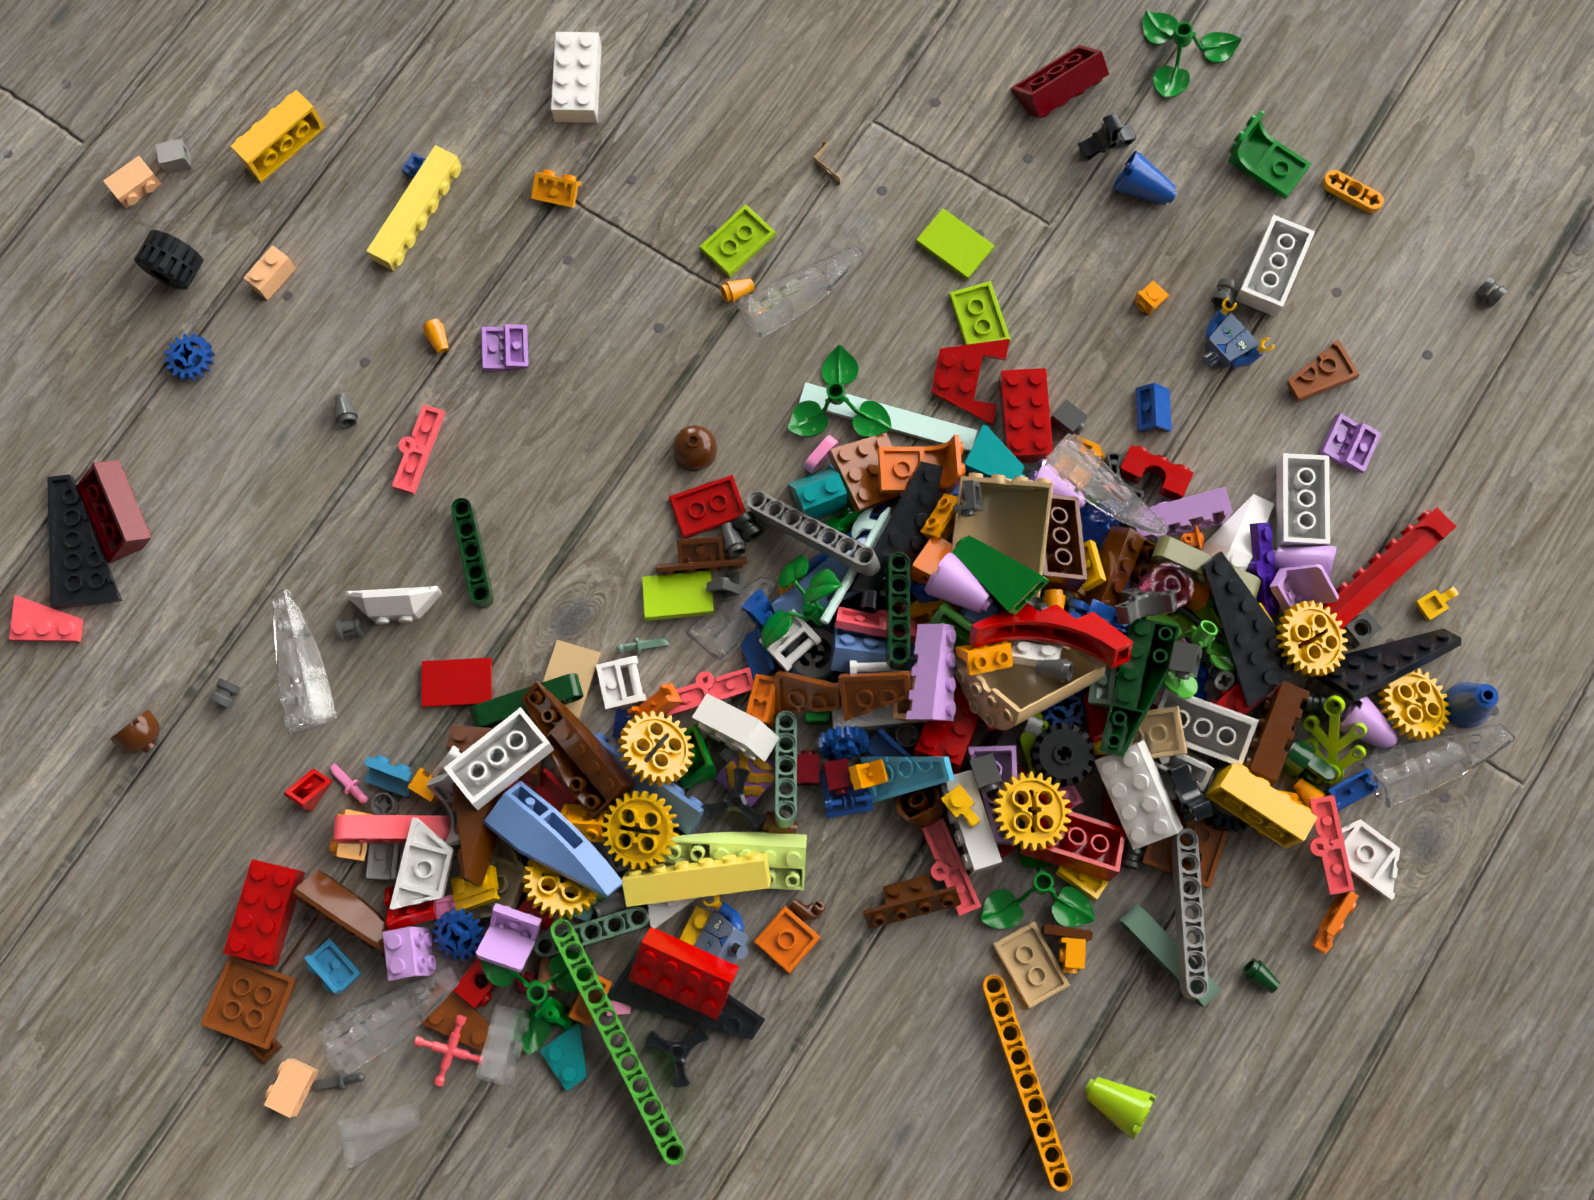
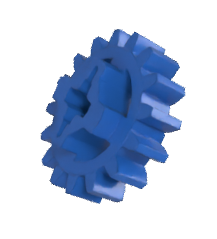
M185 333L181 340L175 337L176 343L168 344L171 350H165L164 352L168 356V358L164 359V362L168 365L166 368L177 379L181 378L185 382L188 380V377L193 382L196 381L197 375L204 378L203 372L211 371L208 365L215 363L210 358L215 356V353L211 350L212 346L202 336L198 338L195 333L190 338ZM178 366L185 367L186 370L180 369Z
M1082 689L1075 693L1076 697L1070 696L1064 699L1065 704H1071L1067 710L1064 706H1059L1062 702L1060 701L1040 713H1046L1044 719L1046 721L1050 719L1052 721L1051 725L1068 723L1069 726L1075 724L1079 727L1082 724L1080 719L1086 720L1082 694L1086 690ZM1080 707L1078 715L1073 718V710ZM1053 713L1060 715L1062 719L1057 718Z
M846 725L844 728L836 726V729H827L828 733H821V737L818 738L819 753H823V757L829 756L830 760H840L843 758L851 760V757H860L859 753H866V749L869 748L868 733H865V729L858 730V726L851 727Z
M453 908L451 911H446L442 914L441 918L435 922L437 927L432 932L438 936L433 941L440 943L438 951L444 949L446 951L445 957L451 954L453 955V961H456L459 957H461L462 961H465L468 957L472 958L476 955V951L484 938L480 933L485 928L478 926L480 919L474 920L472 918L473 912L466 915L464 908L458 912L456 908Z

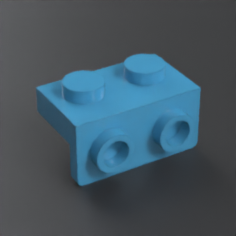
M376 755L375 759L367 756L364 765L369 767L365 782L404 797L409 796L411 789L407 787L415 776L410 772V767L400 763L395 767L388 764L389 759Z
M329 938L312 955H307L304 958L308 962L306 965L307 969L316 976L318 974L322 978L323 982L321 984L331 994L333 992L335 994H342L363 974L332 938Z

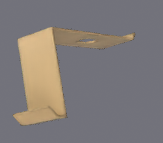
M822 141L823 148L814 156V162L840 183V177L818 160V157L828 148V143Z

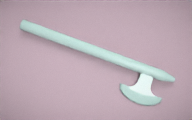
M887 507L880 514L878 520L870 519L873 508L862 512L854 522L851 531L852 537L855 539L864 530L871 531L864 544L872 548L889 518L890 507ZM849 568L841 582L842 587L837 589L820 619L822 623L829 624L858 573L854 569Z

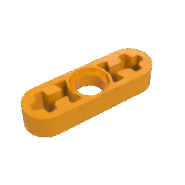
M1338 170L1329 171L1322 181V186L1327 192L1366 213H1376L1383 205L1384 199L1379 192ZM1333 178L1336 179L1334 185L1330 183ZM1343 183L1346 184L1343 190H1341L1340 188L1343 185ZM1350 187L1357 189L1358 195H1349L1347 189ZM1365 194L1363 200H1360L1361 196ZM1371 199L1375 200L1373 206L1369 204Z

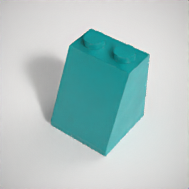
M983 425L965 462V473L983 474V478H991L992 474H998L1014 480V476L1025 477L1026 475L1022 474L1024 465L988 426Z
M831 468L788 483L798 510L816 520L846 508L847 492L839 473Z

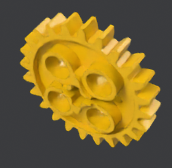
M1314 600L1309 602L1303 601L1290 606V609L1284 611L1285 616L1279 618L1282 625L1277 626V629L1282 632L1276 636L1277 639L1282 640L1278 648H1284L1285 650L1281 656L1289 657L1287 665L1294 663V671L1301 670L1302 675L1309 674L1310 677H1320L1334 672V668L1341 666L1339 661L1345 659L1341 653L1347 651V648L1342 646V643L1348 641V639L1342 637L1346 630L1339 628L1343 622H1336L1337 613L1330 615V607L1323 608L1322 602L1315 604ZM1323 630H1326L1325 634L1316 637L1315 639H1312L1311 641H1309L1308 644L1302 645L1300 648H1298V644L1314 637L1315 634H1318Z
M1421 668L1382 687L1383 690L1378 692V695L1383 697V699L1378 704L1385 706L1381 713L1388 714L1386 721L1393 722L1392 729L1397 727L1400 729V736L1407 733L1409 740L1415 737L1416 741L1422 739L1427 741L1446 729L1444 725L1449 723L1446 717L1451 713L1445 709L1449 706V703L1443 700L1447 697V694H1441L1440 692L1443 687L1436 686V678L1430 680L1428 672L1422 675Z
M651 711L648 716L645 712H642L639 717L635 715L631 721H628L624 726L625 728L620 732L621 737L618 743L621 746L618 752L624 753L620 761L628 762L625 769L632 768L634 770L632 777L639 774L641 775L640 782L647 778L650 786L655 780L659 787L664 782L667 785H670L674 780L677 782L692 765L690 760L694 757V754L690 751L694 745L687 743L692 737L684 736L683 733L687 728L680 729L678 727L680 724L679 720L675 723L671 722L672 715L665 719L663 712H660L657 717L654 711ZM664 735H668V739L648 762H644V758ZM637 746H640L643 751L639 750ZM655 761L659 762L662 767L658 766Z
M1022 772L1018 775V780L1012 776L1009 779L1010 784L1007 782L1002 784L1005 791L998 790L996 792L1001 799L993 800V803L999 806L992 810V813L999 815L993 822L1001 823L1002 826L997 831H1005L1004 840L1011 837L1013 839L1012 846L1021 843V850H1024L1029 845L1031 852H1033L1038 845L1040 850L1046 849V844L1049 847L1055 845L1053 839L1057 841L1062 839L1060 833L1067 832L1068 829L1063 824L1071 822L1069 818L1065 817V815L1072 812V810L1065 808V805L1070 800L1062 799L1066 792L1057 791L1059 783L1053 786L1050 784L1052 777L1044 781L1042 773H1039L1034 778L1033 772H1029L1026 778ZM1029 790L1033 792L1032 799ZM1015 794H1020L1024 798L1023 805L1015 801ZM1039 794L1046 796L1047 805L1040 803L1038 799ZM1030 807H1031V810H1032V811H1035V812H1036V814L1033 815V816H1032V812H1028V810H1027V809L1030 808ZM1016 818H1021L1025 822L1024 829L1017 827ZM1040 818L1047 820L1049 824L1048 829H1043L1040 826ZM1031 826H1033L1034 833L1031 832Z
M633 791L632 796L629 793H625L624 800L616 798L618 806H609L612 814H604L609 821L608 823H602V826L607 828V832L602 833L601 836L608 837L609 839L604 843V846L611 845L612 847L608 854L616 853L614 861L618 862L624 859L623 866L627 867L631 864L632 869H638L639 864L641 869H647L648 864L651 867H655L656 860L664 862L665 859L662 854H672L668 847L676 846V843L672 841V837L679 836V834L673 832V828L678 827L679 824L672 823V820L677 815L668 813L672 806L664 807L666 799L660 798L657 801V794L652 793L649 797L648 791H642L641 796L639 791ZM629 810L634 813V820L631 823L627 820ZM652 813L657 817V822L654 826L649 822ZM625 825L628 827L659 830L660 834L622 830L620 827ZM626 834L631 838V843L628 847L623 842ZM649 837L654 842L651 850L646 846V841Z
M532 859L528 860L527 865L529 867L524 869L525 876H523L522 883L526 885H524L523 892H530L526 900H535L532 908L541 906L540 914L542 915L547 910L549 911V918H552L555 913L558 914L559 919H562L564 914H567L568 918L572 919L573 912L581 916L582 908L588 911L591 906L590 903L594 904L597 899L596 896L599 895L584 886L580 888V884ZM542 886H549L552 888V891H545ZM565 893H573L575 898H568Z

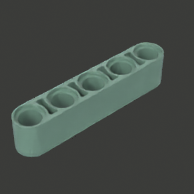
M782 711L777 715L774 733L779 737L774 746V822L780 828H789L793 825L797 813V720L792 712ZM788 722L791 727L783 728L780 723ZM788 744L791 749L783 750L780 748V745ZM781 766H788L791 771L785 773L779 768ZM787 788L791 791V794L783 795L779 790ZM781 811H788L791 817L783 818L779 813Z
M1135 903L1119 919L1120 924L1180 985L1177 943L1141 906ZM1189 957V966L1196 969L1197 963ZM1209 976L1207 994L1202 998L1194 999L1203 1008L1221 991L1219 986ZM1192 981L1190 983V990L1194 994L1199 992V986L1196 982Z
M633 907L572 927L584 948L642 930L649 925L650 919L648 911L644 908ZM636 912H643L645 915L644 922L640 925L633 923L632 918ZM614 919H619L622 923L621 929L617 932H612L610 929V922ZM591 926L598 928V936L594 939H589L587 936V930ZM569 928L555 931V934L558 937H565L569 932ZM551 933L538 937L534 945V950L538 956L544 958L554 957L560 953ZM549 940L552 943V949L544 954L541 951V944L543 941ZM571 945L567 947L566 951H574L579 948Z

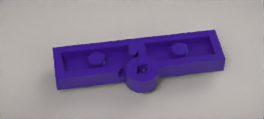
M1270 523L1249 524L1253 561L1249 564V573L1261 580L1257 601L1258 603L1261 602L1269 615L1279 614L1280 604L1270 588L1276 576L1274 568L1275 554L1272 548V529L1270 528Z

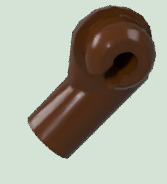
M795 899L789 908L803 919L812 920L824 915L826 906L822 901L804 905L798 899Z

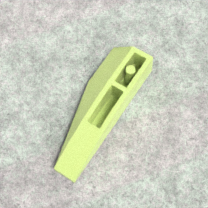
M716 832L680 835L672 837V841L676 843V846L668 847L672 854H662L665 859L664 862L674 865L679 861L696 863L703 858L718 860L722 859L723 856L731 854L741 857L754 851H758L760 854L767 853L771 877L768 889L804 891L807 835Z

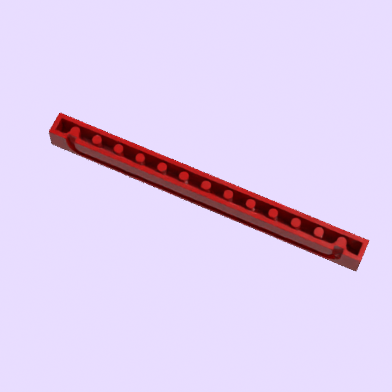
M1438 507L1431 512L1428 509L1417 517L1420 521L1415 526L1412 524L1408 525L1400 532L1403 535L1401 539L1397 541L1394 538L1384 547L1387 551L1383 555L1378 552L1368 561L1371 565L1366 570L1361 567L1352 575L1354 580L1350 584L1345 581L1336 589L1339 596L1337 602L1322 604L1323 608L1330 607V615L1337 613L1336 622H1343L1339 626L1340 629L1344 628L1457 527ZM1323 630L1322 632L1315 634L1314 637L1298 644V648H1300L1302 645L1308 644L1309 641H1311L1312 639H1315L1316 637L1325 634L1326 630ZM1237 683L1232 688L1222 690L1219 693L1221 698L1216 703L1213 700L1210 702L1246 715L1269 693L1251 707L1246 708L1242 689Z

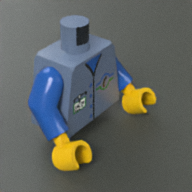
M1230 298L1223 300V308L1216 312L1207 327L1205 334L1207 342L1204 347L1208 353L1202 357V360L1208 367H1212L1217 362L1223 368H1228L1229 366L1234 368L1249 366L1259 359L1264 351L1270 352L1275 348L1274 344L1269 348H1265L1264 344L1270 338L1264 337L1259 343L1232 313L1227 314L1228 311L1234 310L1237 306V303H1235L1231 309L1226 307V302Z
M718 895L713 896L714 901L711 904L703 899V903L706 906L716 907L719 910L713 911L694 946L733 964L737 958H745L748 953V948L745 946L748 935L743 931L744 924L740 913L727 903H721Z

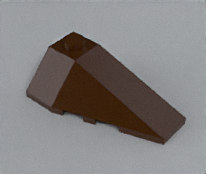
M454 782L451 805L452 812H456L458 825L454 827L455 834H459L461 848L458 849L461 878L480 887L483 884L498 835L483 823L505 791L503 790L481 809L477 810Z

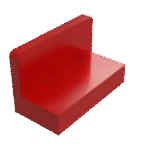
M546 767L542 770L544 773L542 774L540 787L531 785L560 813L564 804H580L564 784Z

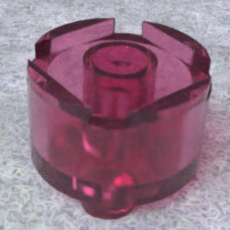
M1165 562L1153 568L1140 578L1138 590H1141V592L1154 590L1155 593L1174 590L1177 609L1185 605L1192 597L1194 587L1190 575H1186L1182 570L1183 567L1173 562ZM1159 612L1157 615H1167L1172 612Z

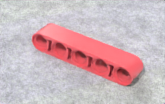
M338 815L334 817L333 841L336 843L406 844L411 821L415 817L420 819L446 842L451 828L450 816Z

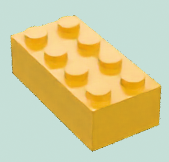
M295 90L292 94L287 95L277 107L271 109L264 118L254 123L251 129L243 136L238 137L231 145V148L244 167L262 183L319 134L325 126L314 106Z
M1233 763L1219 771L1205 794L1207 798L1285 849L1304 842L1317 819V816L1312 814L1311 809L1307 806L1295 803L1287 793L1275 790L1267 780L1255 777L1249 773L1247 767L1241 764Z

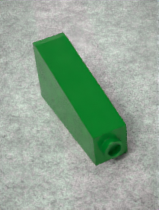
M970 535L961 538L956 543V548L952 551L1005 609L1014 615L1049 582L1041 574Z

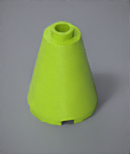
M1097 1077L1096 1080L1090 1079L1084 1091L1088 1093L1086 1099L1132 1140H1135L1136 1135L1139 1134L1151 1111L1150 1107L1157 1098L1152 1093L1101 1077Z

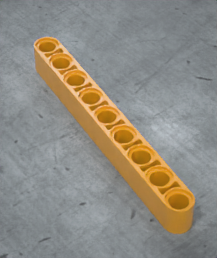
M989 975L982 980L981 990L1047 1182L1057 1191H1066L1072 1184V1176L1007 988L1000 976ZM990 979H995L999 983V989L996 993H991L987 989V982ZM999 1002L1004 1003L1007 1007V1013L1003 1017L995 1013V1006ZM1007 1026H1011L1015 1030V1037L1009 1041L1003 1036V1030ZM1015 1050H1020L1023 1053L1024 1058L1020 1064L1013 1063L1011 1055ZM1024 1074H1028L1032 1079V1083L1028 1088H1023L1020 1085V1078ZM1033 1098L1038 1099L1040 1102V1108L1037 1112H1031L1028 1109V1103ZM1040 1123H1046L1049 1129L1047 1135L1043 1137L1038 1136L1036 1131ZM1050 1147H1054L1057 1151V1156L1053 1161H1047L1045 1158V1151ZM1058 1172H1063L1066 1178L1065 1182L1059 1186L1055 1185L1053 1181L1054 1175Z

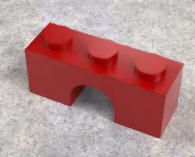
M1138 445L1130 446L1119 469L1122 478L1138 484L1145 473L1152 472L1157 474L1162 482L1158 494L1171 500L1183 498L1194 474L1185 465L1171 463L1166 457L1153 455L1146 448Z

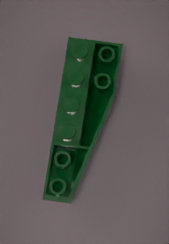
M1143 618L1141 620L1136 619L1131 623L1128 638L1133 641L1130 661L1120 665L1099 752L1124 757L1169 674L1174 642L1177 641L1180 626Z

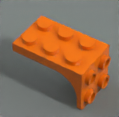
M953 435L948 442L936 446L878 447L877 449L880 493H903L916 466L921 461L943 466L938 493H952L956 486L959 485L961 476H965V464L961 463L963 442L960 441L959 435Z

